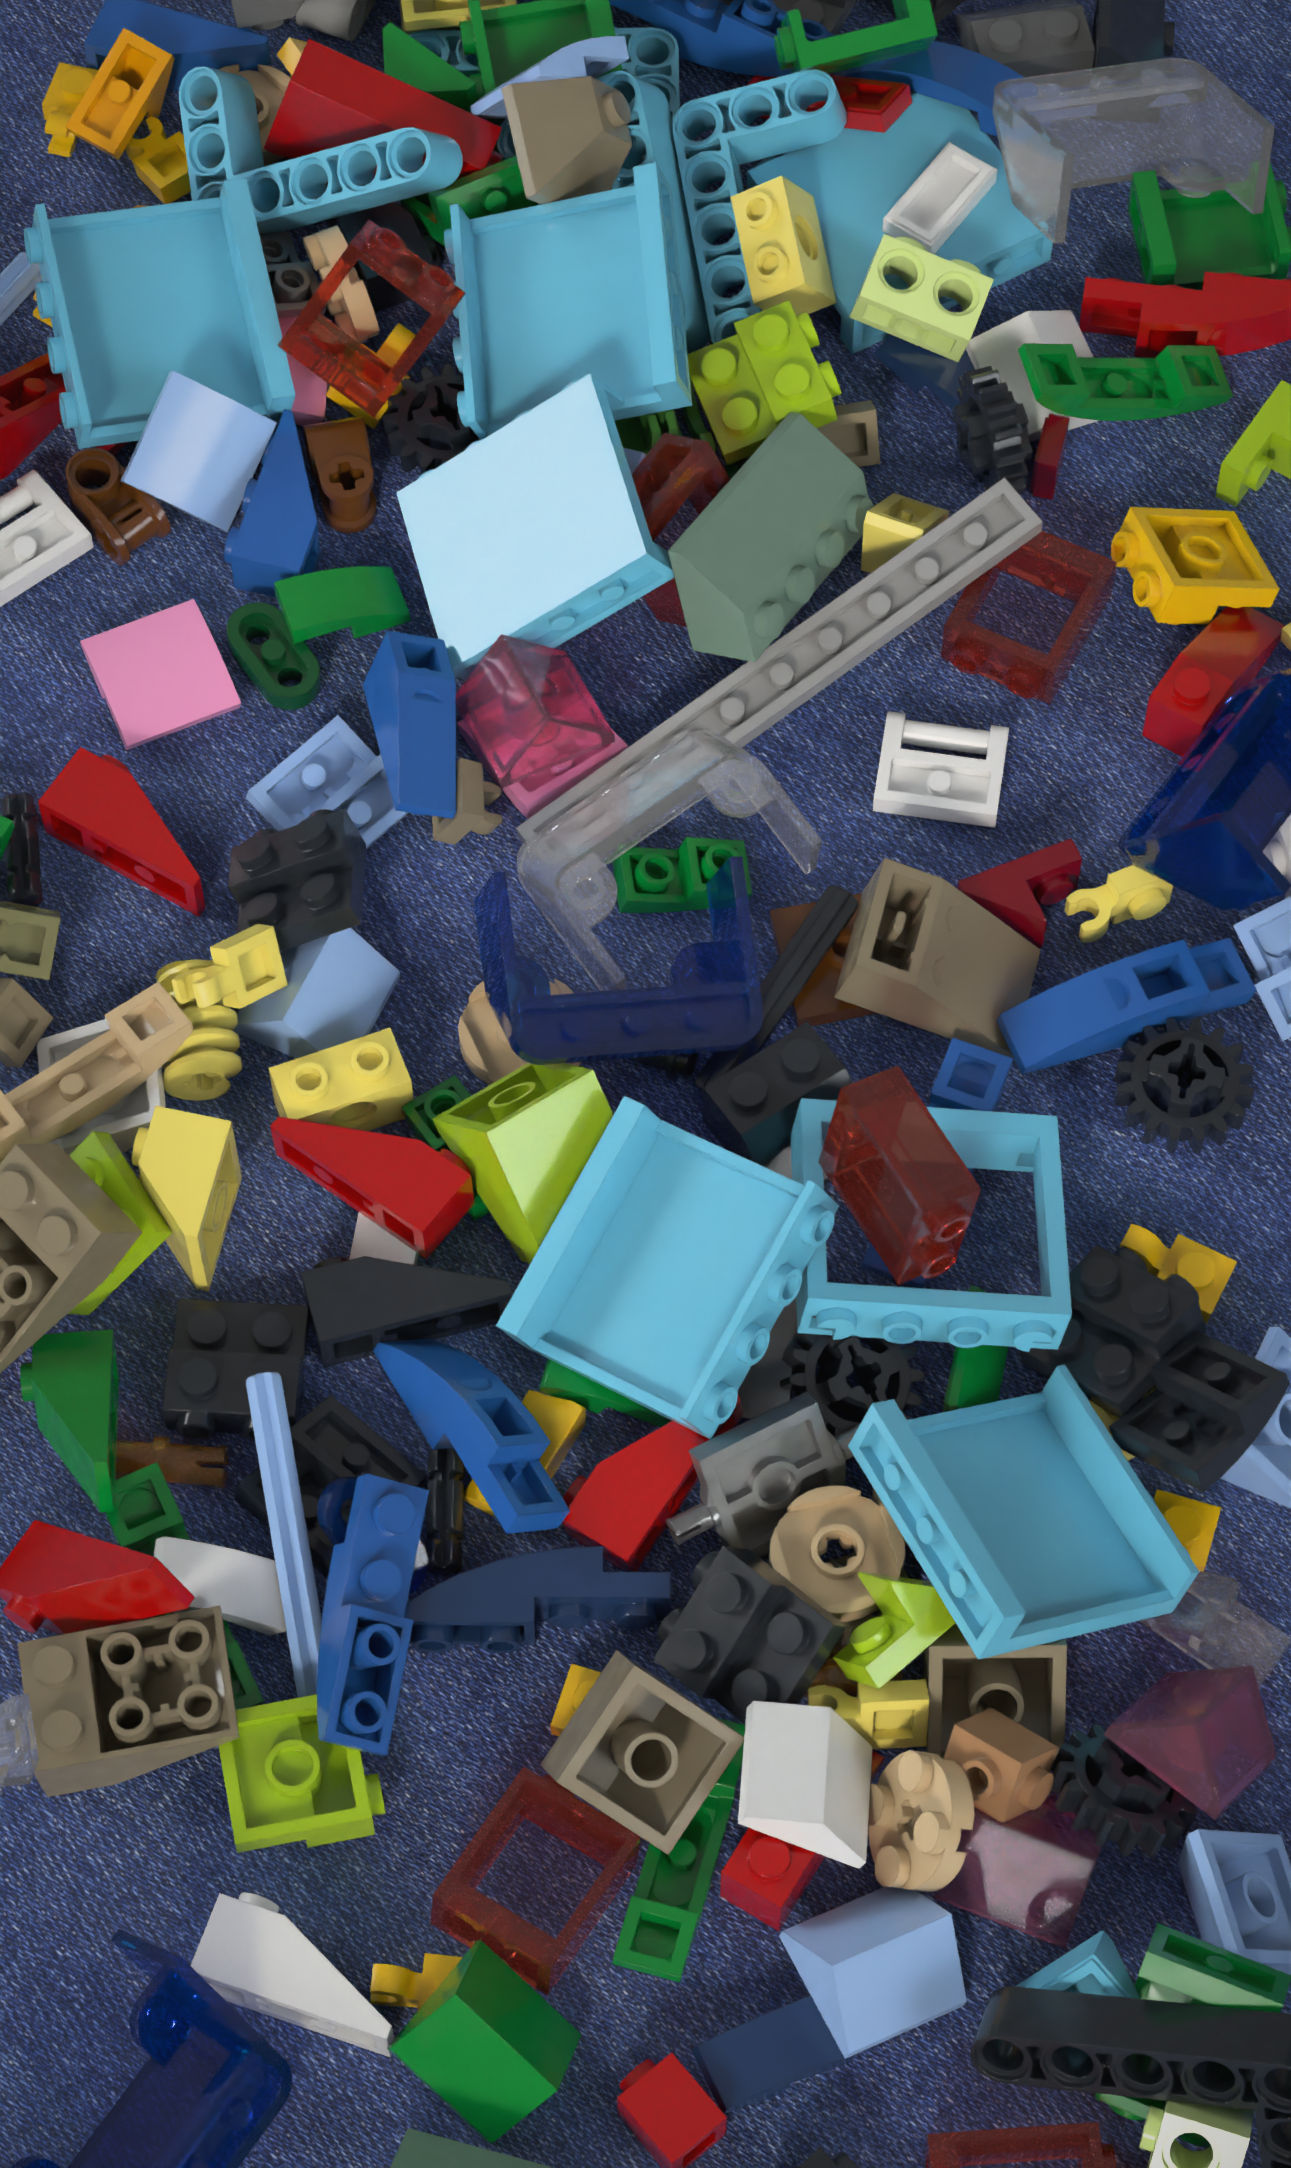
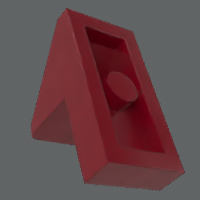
M1072 838L959 880L957 889L1040 949L1043 947L1047 923L1038 903L1042 905L1055 904L1065 899L1073 890L1077 889L1082 857Z

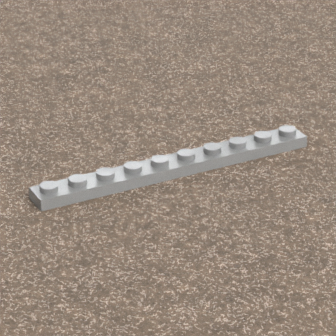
M1003 478L770 645L756 662L748 661L519 825L516 828L517 837L555 883L1042 532L1043 521L1010 483Z

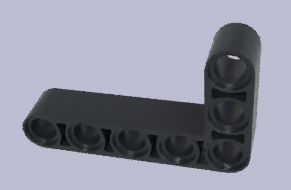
M1015 1986L1002 1987L995 1990L988 1998L970 2053L973 2065L982 2075L993 2081L1005 2084L1255 2110L1262 2168H1291V2014Z

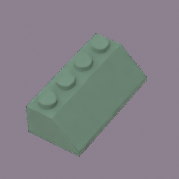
M790 412L668 550L693 651L756 662L863 535L866 513L873 507V503L868 496L863 471L800 413Z

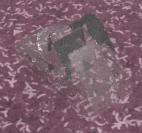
M1199 1571L1172 1613L1140 1620V1622L1252 1699L1291 1644V1637L1236 1600L1241 1587L1239 1581L1234 1578Z

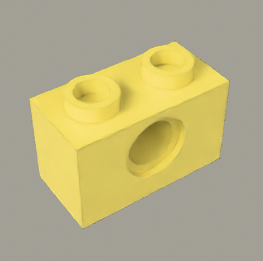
M782 175L731 196L753 304L762 310H766L789 300L795 315H799L806 311L810 314L837 303L814 197Z
M391 1028L269 1068L274 1103L279 1116L284 1118L370 1131L405 1119L401 1106L414 1100L412 1081Z

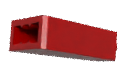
M308 39L289 81L263 148L273 154L294 159L398 129L414 127L446 135L454 139L460 146L463 162L462 169L456 180L501 162L503 154L493 150L502 127L311 39ZM426 151L423 156V165L426 160ZM376 165V168H375V170H374V177H375L376 172H377V165Z

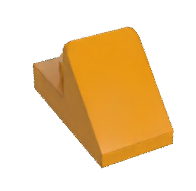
M123 28L65 127L73 135L119 160L144 116L147 118L150 116L156 117L157 119L160 116L175 58L168 52Z

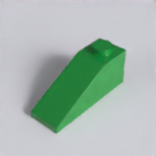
M113 1329L44 1334L33 1344L32 1362H21L20 1381L23 1402H35L38 1428L100 1513L114 1512L120 1378Z

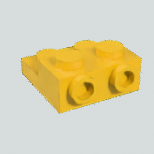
M1130 507L1120 530L1114 535L1112 540L1111 557L1114 565L1120 568H1127L1134 581L1133 598L1135 603L1139 607H1148L1157 623L1171 625L1210 624L1218 606L1232 608L1271 607L1280 590L1235 511Z

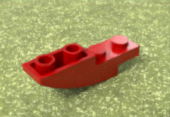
M1205 272L1202 290H1195L1171 284L1160 286L1125 282L1118 278L1099 279L1085 277L1079 328L1083 332L1135 337L1134 357L1156 358L1167 345L1215 346L1218 356L1259 350L1291 340V279L1275 280L1249 277L1234 272Z

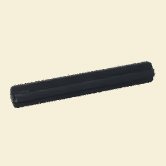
M833 885L826 888L696 1077L695 1085L701 1092H703V1087L761 1051L857 911L859 903L848 891Z

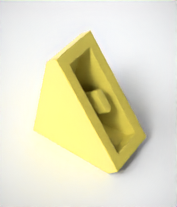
M896 493L891 494L866 513L863 525L861 570L868 573L874 572L945 521L950 511Z

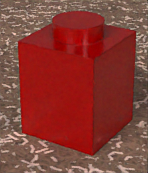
M672 2052L657 2065L651 2058L645 2060L635 2067L619 2085L623 2093L617 2097V2115L661 2168H687L726 2135L727 2117Z

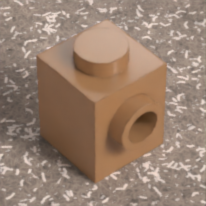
M989 1708L954 1724L943 1759L954 1760L962 1767L971 1787L974 1807L998 1822L1004 1823L1029 1810H1036L1046 1800L1054 1781V1776L1050 1773V1769L1058 1746L995 1709Z

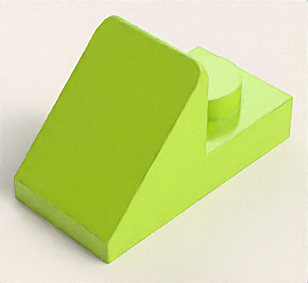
M1283 380L1275 388L1221 464L1215 497L1234 507L1239 504L1249 488L1258 491L1262 487L1271 469L1291 479V384Z
M859 1572L860 1580L883 1615L872 1618L858 1626L850 1635V1643L833 1658L846 1678L880 1689L956 1622L931 1582Z

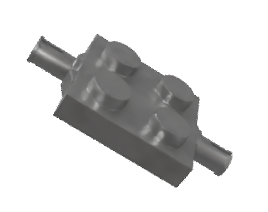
M805 1392L688 1450L700 1481L701 1503L672 1518L666 1519V1524L669 1526L668 1529L674 1541L680 1545L682 1542L713 1527L719 1534L723 1546L749 1549L758 1557L770 1553V1540L775 1526L777 1527L779 1520L787 1513V1507L797 1497L820 1487L846 1486V1460L854 1456L848 1445L860 1424L833 1436L826 1429L818 1403L808 1392Z

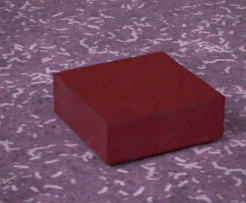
M1049 414L1048 418L1045 417L1034 460L1030 490L1033 492L1032 496L1053 500L1065 454L1070 418Z

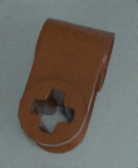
M356 416L303 426L312 478L316 479L323 514L327 524L334 530L342 533H357L365 530L373 523L377 507L373 491L374 473L370 447L363 417Z
M86 448L75 453L69 459L66 466V479L71 509L74 515L95 536L106 554L116 564L121 566L130 561V553L154 536L164 538L170 534V522L153 496L121 482L125 469L112 454L99 448ZM92 484L104 485L98 489L86 488Z

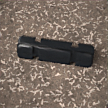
M25 792L7 794L1 800L2 816L12 820L15 826L4 852L5 868L8 876L6 878L7 896L9 897V902L37 907L43 901L42 882H40L41 868L34 797Z
M431 1448L428 1453L430 1481L427 1482L429 1494L426 1511L427 1539L429 1540L425 1543L426 1570L433 1575H455L462 1569L461 1541L459 1540L463 1537L464 1489L463 1482L461 1481L464 1480V1464L454 1448L437 1450Z

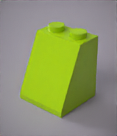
M537 1057L433 1118V1122L451 1152L460 1157L469 1167L472 1185L520 1260L531 1264L611 1121L613 1112L593 1069Z

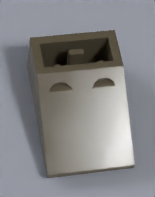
M884 858L862 892L834 998L949 1039L956 1038L1014 1058L996 1020L1003 1012L1029 999L1041 950L945 879Z
M15 1144L0 1163V1373L101 1285L142 1233L135 1223L58 1144Z
M220 1606L18 1643L33 1773L47 1797L116 1785L240 1738Z

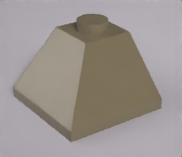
M591 76L513 83L501 88L527 199L538 204H546L611 189L632 147L627 124L631 121V112L627 100L619 90Z

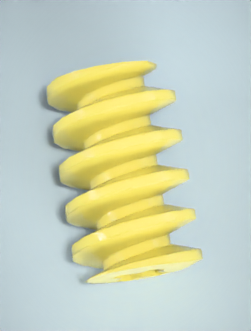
M198 959L175 961L160 968L155 978L177 1004L171 980L183 972L214 965L213 960ZM196 998L184 1004H177L191 1021L194 1030L176 1052L162 1065V1068L165 1070L163 1073L164 1090L171 1096L183 1100H210L225 1094L231 1087L230 1081L227 1079L237 1075L242 1070L241 1057L234 1053L240 1047L239 1035L232 1031L238 1025L237 1012L232 1010L231 1007L224 1006L223 999L213 1005L200 1008L197 1005Z

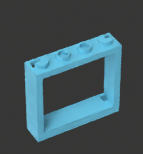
M801 1098L790 1135L792 1180L803 1185L806 1184L807 1180H810L824 1190L823 1158L1033 1172L1041 1296L827 1282L825 1242L815 1249L802 1273V1284L796 1296L797 1333L833 1335V1340L844 1339L849 1336L882 1338L896 1344H906L914 1341L946 1342L960 1348L993 1345L1016 1347L1026 1352H1029L1031 1348L1059 1349L1072 1316L1057 1116Z

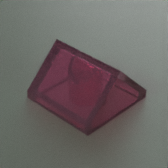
M501 634L456 693V708L502 788L615 742L612 729L566 652Z
M1253 1666L1167 1673L1111 1723L1104 1734L1214 1820L1272 1764L1277 1756Z
M1047 1796L1046 1800L1036 1810H1029L1004 1823L998 1822L974 1807L973 1830L961 1829L960 1842L956 1850L967 1853L964 1863L955 1878L944 1888L936 1891L935 1899L1065 1949L1102 1847L1095 1844V1834L1088 1829L1075 1831L1071 1826L1076 1815L1073 1812L1057 1811L1055 1804L1058 1799Z

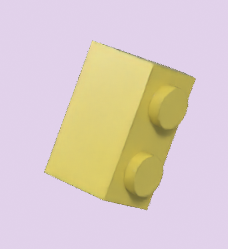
M155 1106L149 1128L140 1127L136 1134L132 1151V1164L139 1166V1181L172 1231V1234L165 1240L195 1288L209 1292L242 1179L232 1121Z

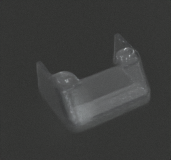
M1164 58L1010 79L998 83L994 88L992 113L1012 204L1054 244L1065 243L1071 189L1131 181L1132 172L1155 170L1157 177L1162 176L1171 185L1176 187L1180 194L1192 198H1202L1209 196L1211 191L1225 190L1251 214L1263 213L1275 126L1198 62L1183 58Z
M696 727L680 733L528 838L519 849L517 855V876L522 887L613 1009H616L625 1001L626 976L591 931L592 927L604 920L612 912L617 900V884L606 865L707 796L720 812L731 817L743 818L758 812L805 875L816 869L822 843L821 838L759 759L711 729Z

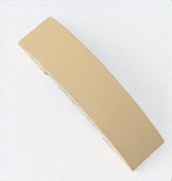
M159 981L105 1014L110 1030L4 1095L0 1090V1161L7 1156L15 1144H48L99 1116L141 1085L184 1043L194 1030L192 1023Z

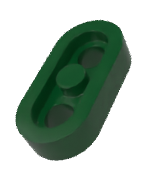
M262 602L248 603L235 610L227 622L226 630L229 648L232 655L264 698L271 705L284 710L300 709L310 704L318 696L321 689L319 663L304 641L294 644L283 613L275 606ZM257 637L268 639L260 645L250 643L252 639ZM288 680L300 682V684L291 687L282 686Z

